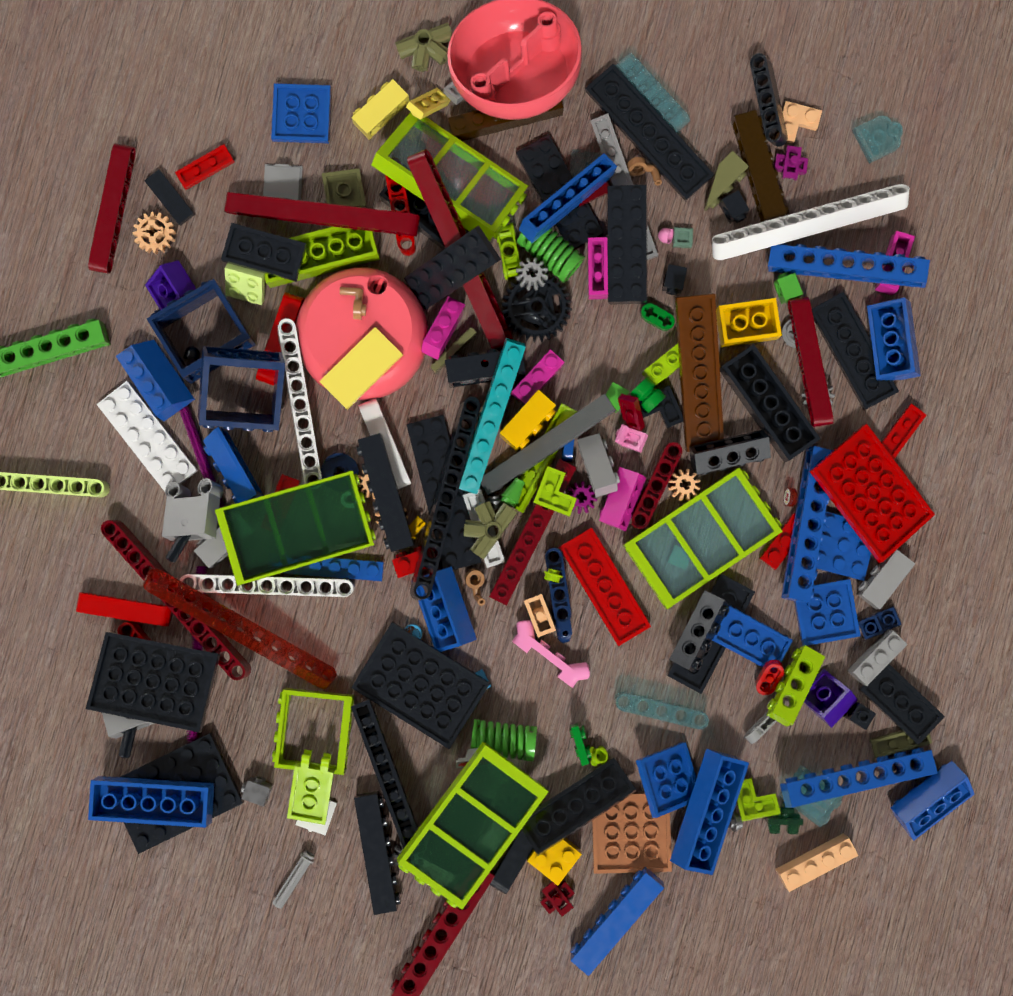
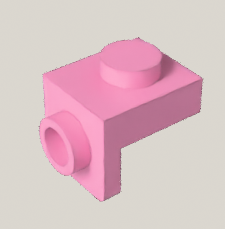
M622 424L616 432L615 442L622 447L641 453L648 435Z

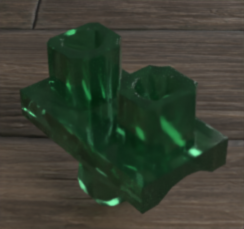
M781 802V807H779L780 814L764 817L767 822L768 831L771 834H779L780 825H787L786 831L788 834H798L800 825H803V819H801L800 814L794 813V808H786L784 802Z

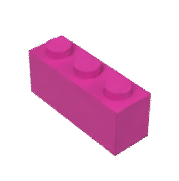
M896 231L890 238L886 255L902 254L909 258L915 236ZM884 265L882 267L885 271L893 270L892 266L890 265ZM876 283L874 290L893 296L898 291L900 285Z
M607 237L588 238L589 300L608 299Z
M447 297L423 340L422 353L439 360L463 316L465 304Z
M550 349L513 389L511 395L524 406L538 390L541 391L564 366L565 362Z
M619 467L617 471L620 483L617 484L618 491L607 494L605 506L600 511L599 521L626 531L646 477L640 473Z

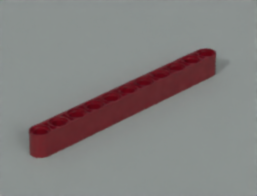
M424 149L408 156L407 162L442 241L447 248L463 237L466 232L430 152ZM482 272L465 283L463 287L491 348L498 349L499 351L502 350L505 339L513 340V337L486 276Z
M227 192L224 207L225 213L406 236H417L420 219L419 215L232 192Z
M119 520L103 522L101 532L203 648L207 652L220 654L218 664L233 680H241L248 677L251 673V666L186 592L180 588L178 583L127 526ZM112 525L115 526V531H114V533H112V531H111V526H112ZM125 538H126L127 541H128V544H127L126 547L124 546V543H123ZM137 552L140 554L139 561L136 559ZM150 566L153 569L152 575H150L148 572ZM162 580L166 584L165 589H162L161 587ZM175 594L178 596L177 604L174 602L173 599ZM187 609L191 611L190 618L186 615ZM200 623L204 626L203 632L199 630ZM213 637L217 640L216 646L212 645L211 640ZM225 651L230 655L229 661L224 658ZM238 666H240L243 670L242 675L238 674L237 672Z

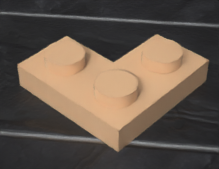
M785 101L782 112L788 135L787 143L793 144L795 142L798 127L816 131L822 110ZM780 132L776 133L775 139L779 137Z

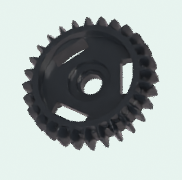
M531 272L530 275L534 278V274ZM555 276L550 280H543L545 283L543 287L537 284L538 290L535 291L533 287L521 299H518L516 294L523 290L527 284L521 287V281H517V285L511 282L513 289H506L509 296H503V299L507 302H503L502 307L507 309L502 310V314H508L504 318L505 321H510L507 326L508 328L514 327L513 334L519 331V338L526 335V341H528L530 337H533V342L535 343L536 338L539 337L540 341L543 342L544 336L548 340L551 339L550 334L557 337L556 330L563 331L561 324L567 326L568 323L564 319H570L571 317L566 312L572 311L571 307H567L572 301L566 300L570 296L569 293H563L566 290V286L560 288V280L554 283ZM554 295L559 297L561 313L555 314L552 299ZM539 301L543 306L542 309L534 311L531 308L533 302ZM521 320L539 326L538 331L523 327L520 324Z

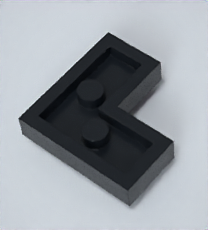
M670 386L660 389L666 397L649 413L643 409L642 401H639L643 418L659 412L666 428L683 422V414Z

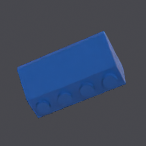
M904 297L868 305L867 311L876 380H904L920 377L911 302Z
M155 340L133 344L116 355L155 416L162 421H166L195 400Z
M220 427L215 428L203 440L205 443L203 448L208 456L212 455L215 461L213 465L218 473H222L224 477L222 481L226 488L231 489L233 492L232 499L235 504L264 496L228 431Z
M452 566L437 571L430 596L426 599L418 600L434 648L442 652L477 640ZM418 586L416 589L419 596L424 595L423 587Z
M953 761L942 765L939 771H937L938 774L928 776L922 784L912 788L905 797L896 800L893 806L890 807L896 819L913 841L974 795L968 776Z

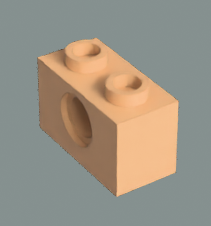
M542 594L524 600L537 637L556 631Z

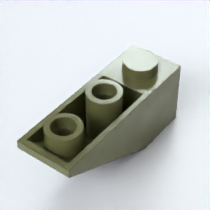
M734 151L716 169L705 204V211L710 207L714 209L721 201L719 198L723 194L727 196L734 188L732 185L736 181L740 183L747 176L746 170L749 166Z

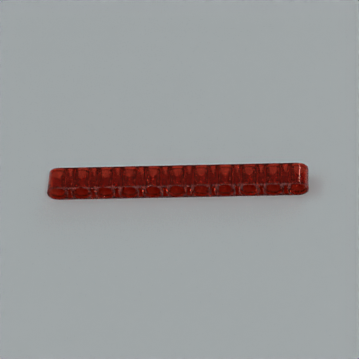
M158 568L148 571L143 582V587L147 592L318 688L326 689L337 676L336 670L327 663Z

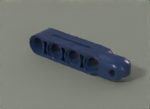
M551 548L545 553L547 572L548 569L559 570L563 576L559 583L548 580L557 638L561 643L570 642L572 628L563 555L559 549ZM551 551H556L559 555V559L556 562H551L548 559V554ZM558 589H562L565 593L562 600L554 598V592ZM561 608L567 610V617L565 619L557 617V611Z

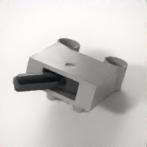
M208 478L201 480L197 488L201 496L190 497V489L177 482L169 483L165 489L167 498L162 537L174 542L166 555V559L172 563L176 562L188 541L216 538L218 520L215 509L219 508L223 487Z
M102 713L108 737L115 739L122 737L118 755L123 758H130L136 731L155 724Z

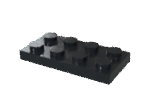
M231 223L221 260L297 282L307 244Z
M890 664L868 686L862 685L859 688L873 704L917 745L945 717Z

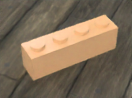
M843 833L775 870L784 887L790 892L859 855L850 838Z

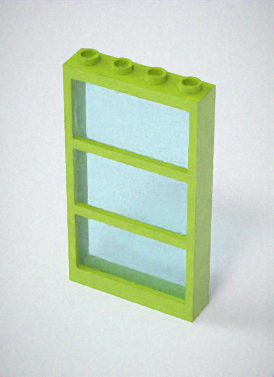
M410 112L376 152L371 166L424 200L408 166L407 157L427 149L435 162L463 227L471 231L479 225L489 241L492 238L497 239L502 231L500 227L503 226L505 228L511 219L509 215L513 216L519 208L517 204H522L527 197L525 191L528 185L427 117L420 120Z
M740 468L733 470L623 544V547L665 609H669L783 532L780 528L782 527L780 521L776 517L773 518L770 514L771 508L760 499L759 490L756 486H751L749 483V476L745 470H740Z

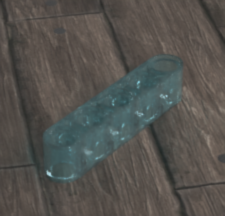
M628 53L615 65L676 133L690 122L688 114L633 54Z
M620 692L614 698L617 708L624 712L695 729H704L709 723L708 716L698 709L627 692ZM623 696L628 697L629 700L626 706H620L618 703L619 699ZM641 701L647 702V708L643 711L637 708L638 703ZM659 706L666 707V712L663 715H657L656 713ZM679 710H683L685 713L684 718L681 720H677L675 717L676 712ZM697 715H703V722L701 724H695L694 722Z

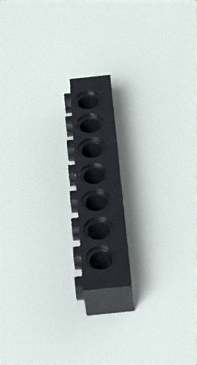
M368 699L351 706L404 849L419 828L371 700ZM423 839L411 855L425 850L426 846Z

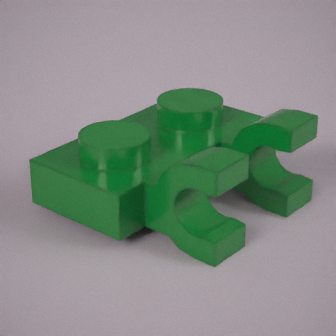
M578 724L570 725L571 730L569 731L571 738H574L576 756L579 757L582 766L588 765V759L592 757L589 750L590 745L584 747L583 739H586L584 726L579 728Z

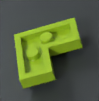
M547 466L533 503L570 517L577 498L559 492L566 473Z
M752 778L744 779L737 799L742 822L781 813L776 793L756 797Z

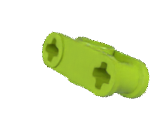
M509 223L505 228L503 226L500 227L502 231L496 239L505 280H508L509 277L520 275L516 273V269L521 268L513 223ZM510 247L514 250V253L512 255H505L504 249Z

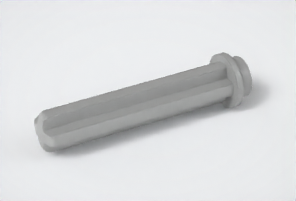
M305 850L304 853L300 854L301 858L273 900L275 907L283 908L309 865L314 863L315 856L311 852Z

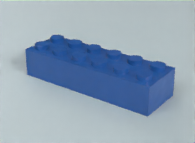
M706 748L670 858L672 863L684 870L713 875L749 762L733 755Z
M98 776L92 779L90 783L88 820L206 828L212 823L214 783Z

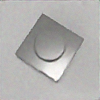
M453 81L444 88L443 93L456 105L463 100Z

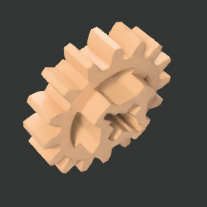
M151 212L150 216L144 214L145 219H137L140 224H134L137 231L133 232V235L137 237L134 241L140 244L139 247L142 250L145 249L149 254L153 250V253L158 254V250L164 253V247L166 246L171 248L169 242H175V239L171 236L176 234V232L172 229L174 224L169 222L170 219L167 216L163 218L160 212L157 216L154 212ZM158 222L163 223L165 228L160 227ZM143 238L149 239L150 244H147Z

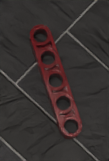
M672 442L663 449L630 519V524L635 529H642L648 525L682 455L680 444ZM669 447H675L677 449V455L675 457L669 455ZM661 464L668 465L669 472L667 474H663L660 471ZM653 481H658L661 484L659 491L652 489L651 484ZM645 498L652 500L651 508L644 507L643 500ZM637 515H641L644 518V523L641 526L635 523L634 519Z

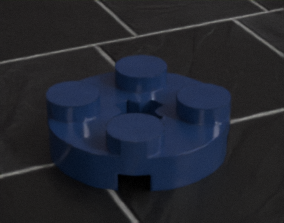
M342 453L328 456L320 470L322 479L334 476L338 467L342 470L344 469L345 472L353 471L354 474L357 473L359 475V467L356 461ZM346 477L324 483L334 491L343 492L349 489Z

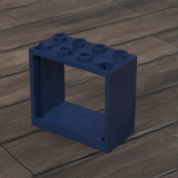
M214 279L202 282L201 287L196 290L187 291L184 293V297L179 300L170 301L167 307L162 310H155V313L147 318L182 378L190 384L200 379L202 358L186 366L164 328L218 296L241 333L220 347L249 350L256 345L222 288ZM210 365L209 373L221 365Z
M203 346L198 403L199 425H203L204 428L218 426L227 430H233L234 428H242L245 431L262 429L264 432L279 430L285 361L282 352ZM210 365L275 370L271 414L206 410Z

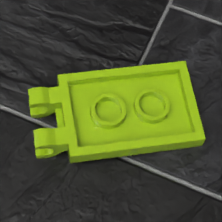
M304 749L301 763L296 762L294 767L287 814L288 819L322 825L326 824L335 769L329 768L332 754L324 753L321 764L310 762L312 750Z

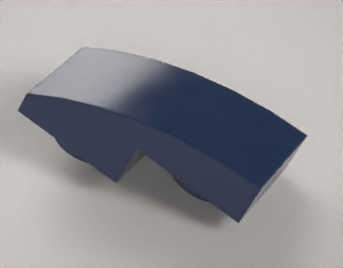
M894 606L858 621L865 640L902 625Z

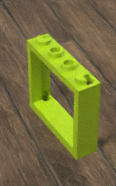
M293 688L283 689L278 698V704H281L280 712H277L276 723H279V727L274 735V743H277L276 750H273L272 762H275L274 768L294 770L296 762L301 763V761L284 760L291 695L344 701L337 765H329L330 769H335L334 774L344 775L347 769L353 714L351 706L354 704V695Z

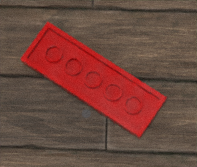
M592 527L559 547L617 646L622 645L651 627Z

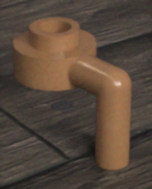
M634 157L627 163L630 175L640 176L645 172H651L654 184L660 185L662 183L657 168L654 165L646 164L644 158Z
M340 287V295L355 296L353 319L362 320V316H366V304H363V289Z
M472 568L465 573L464 580L472 588L475 601L478 605L483 606L485 600L481 596L480 587L484 584L485 577L479 569ZM472 575L477 576L475 580L470 579Z

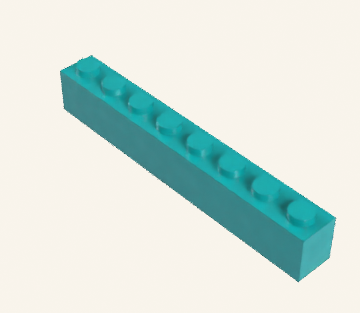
M509 338L505 339L468 452L459 486L461 490L474 494L478 493L526 348L524 343Z

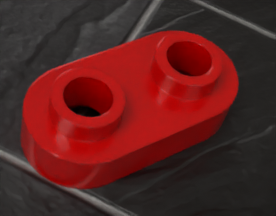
M770 660L763 666L755 681L756 690L759 694L769 695L775 691L784 675V668L780 661Z

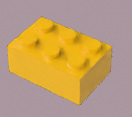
M776 298L721 305L716 309L721 347L772 341L782 336Z
M538 390L502 429L500 437L516 452L519 449H524L530 443V436L532 434L536 436L542 430L543 426L541 424L544 421L549 422L555 415L556 405Z

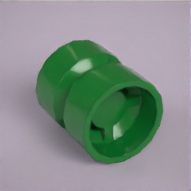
M646 377L630 393L631 396L637 397L639 401H642L641 405L647 413L653 410L666 397L661 390L654 389L655 383L649 377Z

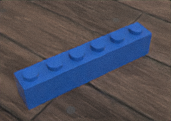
M603 153L522 220L519 231L531 243L536 241L611 179L617 168L615 163Z
M644 867L642 871L638 870L633 876L632 883L630 885L626 884L623 887L620 897L617 900L613 899L608 906L609 910L605 914H600L595 921L596 925L592 929L589 928L583 935L584 939L572 947L570 961L589 976L664 889V882L647 867Z

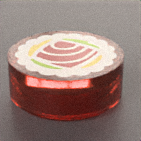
M787 487L785 489L783 502L787 507H794L797 502L798 495L795 488Z

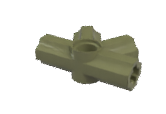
M445 23L429 30L421 29L416 35L395 42L400 58L404 59L413 55L411 67L421 72L428 71L430 57L442 66L448 61V48L443 44L450 41L452 31L449 23ZM424 38L429 39L427 43H420Z
M490 501L482 503L475 507L480 521H465L464 537L478 538L470 550L483 560L498 539L502 537L503 532L518 513L505 503H503L496 514ZM492 526H497L499 529V533L496 536L489 534V529Z

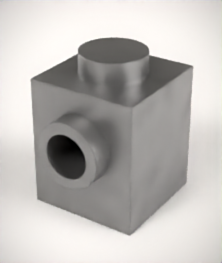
M259 776L251 777L247 782L243 783L241 799L264 807L269 799L273 784L265 782L266 779Z

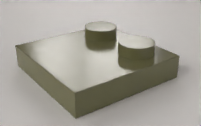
M359 168L322 173L327 204L366 207Z

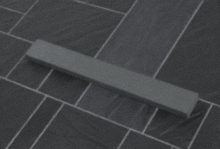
M603 394L484 475L481 485L487 495L494 494L515 478L614 413L616 409L608 396Z

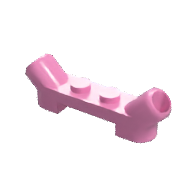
M522 620L516 623L517 635L513 638L512 642L526 653L532 647L561 669L557 675L558 678L573 688L578 680H586L590 677L588 663L567 664L564 662L566 658L559 652L552 653L549 650L551 646L543 640L538 642L535 639L534 626L531 620Z

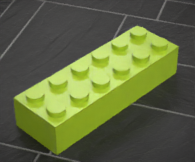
M329 227L289 238L307 244L297 281L380 260L373 231ZM265 273V281L270 288L295 282Z

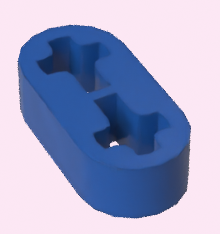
M574 440L563 446L562 460L565 462H572Z

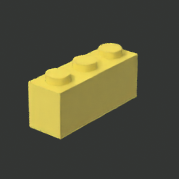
M393 79L390 82L384 83L380 88L381 91L376 95L370 96L366 102L367 104L362 108L356 109L353 117H351L353 124L368 140L410 101L409 95Z

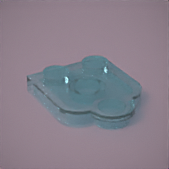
M879 116L855 127L852 132L870 164L895 152L900 147V137L903 134V128L900 123L891 122L886 116Z

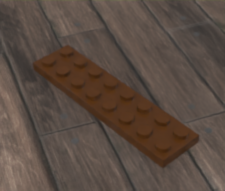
M714 293L675 297L685 451L690 452L689 446L724 439L716 299Z

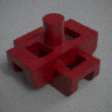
M565 880L558 886L551 881L545 888L541 889L545 896L540 900V903L548 914H551L556 909L563 917L574 908L569 898L575 892Z

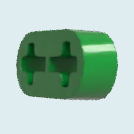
M649 303L641 309V318L662 331H668L674 326L675 319L673 315L658 306ZM651 308L653 310L652 313L657 317L653 315L647 317L644 310ZM660 317L663 320L666 319V317L669 318V323L671 325L667 324L666 326H663V321H661L658 318Z

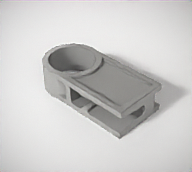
M767 712L745 733L744 737L750 744L758 741L777 722L767 716Z

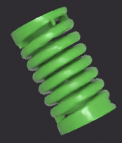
M552 227L533 243L521 233L517 243L525 248L527 252H531V256L536 257L538 262L543 261V266H547L548 270L552 271L553 275L557 276L562 283H565L585 260V256L580 254L579 250L574 251L573 245L568 247V241L565 240L563 242L564 238L562 236L557 237L558 232H552Z
M474 719L471 749L479 748L484 741L501 755L503 752L505 758H508L510 754L511 759H516L517 757L519 760L534 761L537 726H531L530 729V726L527 725L524 730L523 725L519 724L516 729L515 724H511L509 727L508 723H503L501 728L500 722H496L494 726V722L489 721L486 729L485 720Z

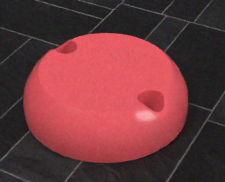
M494 0L473 10L459 23L451 36L447 57L453 84L466 102L489 116L507 120H520L548 111L561 102L570 92L579 76L582 47L578 30L573 21L553 4L543 0Z
M366 267L350 268L326 277L307 295L297 317L296 331L301 360L305 369L319 385L324 387L319 381L376 327L403 356L358 400L378 399L399 390L415 375L425 356L421 349L423 340L428 333V326L423 307L418 298L398 278L378 269ZM382 285H384L385 291H384L383 293L379 294V293H380V290H381V288H382ZM340 287L363 289V304H366V316H362V320L353 319L355 296L340 295Z

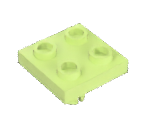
M227 263L225 267L226 296L262 305L264 302L265 273Z

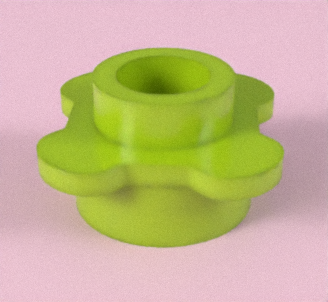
M548 569V572H543L545 573V580L559 583L560 577L563 578V576L559 575L560 571Z
M603 746L589 748L592 766H597V764L603 765L607 762L608 753Z

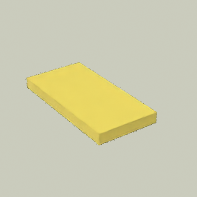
M374 327L319 382L348 410L403 354Z

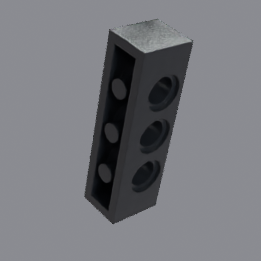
M763 430L689 446L691 467L697 475H706L712 471H723L729 467L744 466L746 463L761 462L771 458L769 436Z
M704 590L669 660L693 673L699 670L705 653L712 646L711 641L714 635H717L720 631L722 619L729 613L730 603ZM713 611V617L711 619H707L708 613ZM704 628V635L699 637V631ZM692 646H695V652L693 654H690V648Z

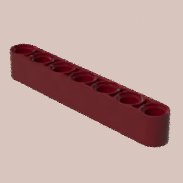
M115 143L112 147L88 261V268L91 271L110 274L112 271L135 162L136 150L133 146Z
M809 297L788 300V310L812 427L830 425L834 421L810 299Z

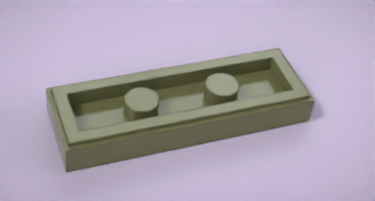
M470 327L440 356L439 360H436L431 365V370L437 374L445 366V360H448L449 356L456 355L477 335V332Z
M902 730L870 739L875 758L932 744L930 734L917 745Z

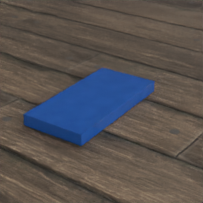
M729 606V613L722 619L720 631L717 635H714L712 641L761 667L770 660L782 662L793 640Z

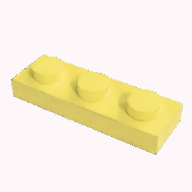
M435 88L409 101L406 108L411 111L413 116L421 120L448 106L451 100L440 89Z

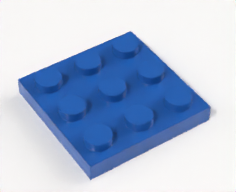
M274 83L271 140L273 142L329 144L331 86Z
M825 512L827 513V519L823 524L822 531L824 537L820 543L819 550L821 555L819 561H817L816 569L864 581L871 552L843 516Z
M850 579L813 585L814 596L811 602L801 603L794 601L802 646L861 636Z
M681 742L636 760L652 818H658L688 805L697 778L686 742Z

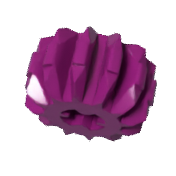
M584 481L581 482V488H579L577 482L574 483L576 490L568 487V491L572 494L567 495L576 498V495L583 493V496L586 497V501L583 500V503L576 499L573 510L578 507V514H581L582 507L584 512L588 513L587 505L593 509L595 506L590 501H597L596 497H591V495H594V491L589 492V489L592 487L591 484L584 488Z

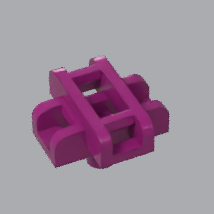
M787 145L784 155L776 154L774 169L777 172H782V179L789 178L796 181L798 175L806 174L808 158L801 157L802 147Z

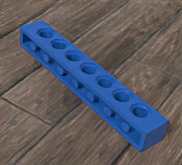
M787 243L771 246L768 271L925 288L930 260L922 256L907 258L902 254L887 256L882 252L867 254L862 250L847 252L842 248L828 250L823 246L808 248L803 244L788 246ZM787 255H793L795 257L792 261H786L784 259ZM806 257H812L814 261L812 263H806L804 262V259ZM825 259H832L833 264L825 265L823 261ZM845 261H851L853 265L851 267H845L843 263ZM864 263H871L873 267L865 269L862 265ZM884 265H890L892 266L893 270L885 271L882 267ZM904 267H910L912 268L913 272L907 274L903 272L902 269Z
M817 446L806 449L781 596L783 599L808 603L811 602L814 596L813 584L817 577L816 566L821 555L819 548L824 537L822 530L823 524L827 519V513L825 512L830 498L809 471L834 450ZM815 483L819 486L818 492L814 488ZM811 502L815 503V510L811 508ZM809 520L812 522V529L808 527ZM806 539L809 541V548L805 546ZM802 558L806 560L805 567H803L801 563ZM799 577L803 579L802 586L798 583Z
M923 747L912 749L911 754L906 755L905 751L895 753L894 758L888 759V756L876 758L877 762L870 763V760L858 762L859 766L852 767V764L840 766L841 770L834 771V768L822 770L823 774L816 775L815 772L804 774V778L799 780L797 776L786 778V783L780 784L785 807L793 808L938 774L932 750L924 751ZM911 760H913V762H914V768H913V769H912L911 766H910V761H911ZM893 764H895L897 768L895 773L892 770ZM875 768H877L879 771L878 777H876L874 774ZM857 772L861 775L860 781L856 779ZM839 776H841L843 779V784L841 786L838 784ZM821 780L825 783L823 790L819 786ZM803 784L807 788V792L805 794L801 792V786Z

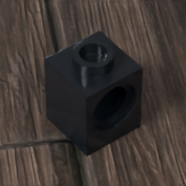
M739 190L723 198L719 203L730 224L734 221L736 223L743 221L750 210Z
M668 264L662 290L666 291L669 295L681 294L684 288L687 268Z
M856 702L846 712L844 718L867 730L876 713Z

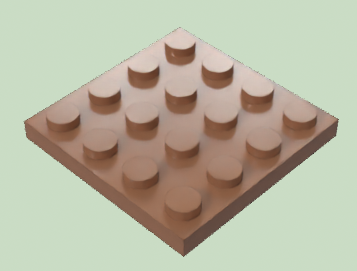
M645 792L633 793L592 820L594 874L636 873L638 870L642 871L644 867H647L651 872H672V862L670 861V813L658 818H652Z

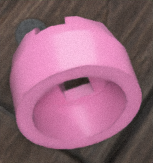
M662 228L658 232L659 240L670 244L673 239V229Z

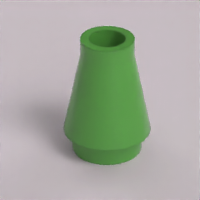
M515 478L501 495V501L514 508L519 503L525 482Z

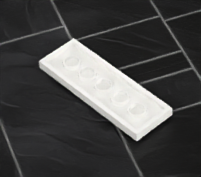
M128 381L124 382L97 404L164 492L169 483L177 482L182 484L198 471Z

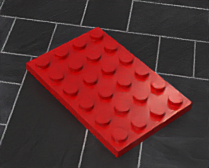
M868 424L862 425L809 471L878 563L884 562L935 515Z

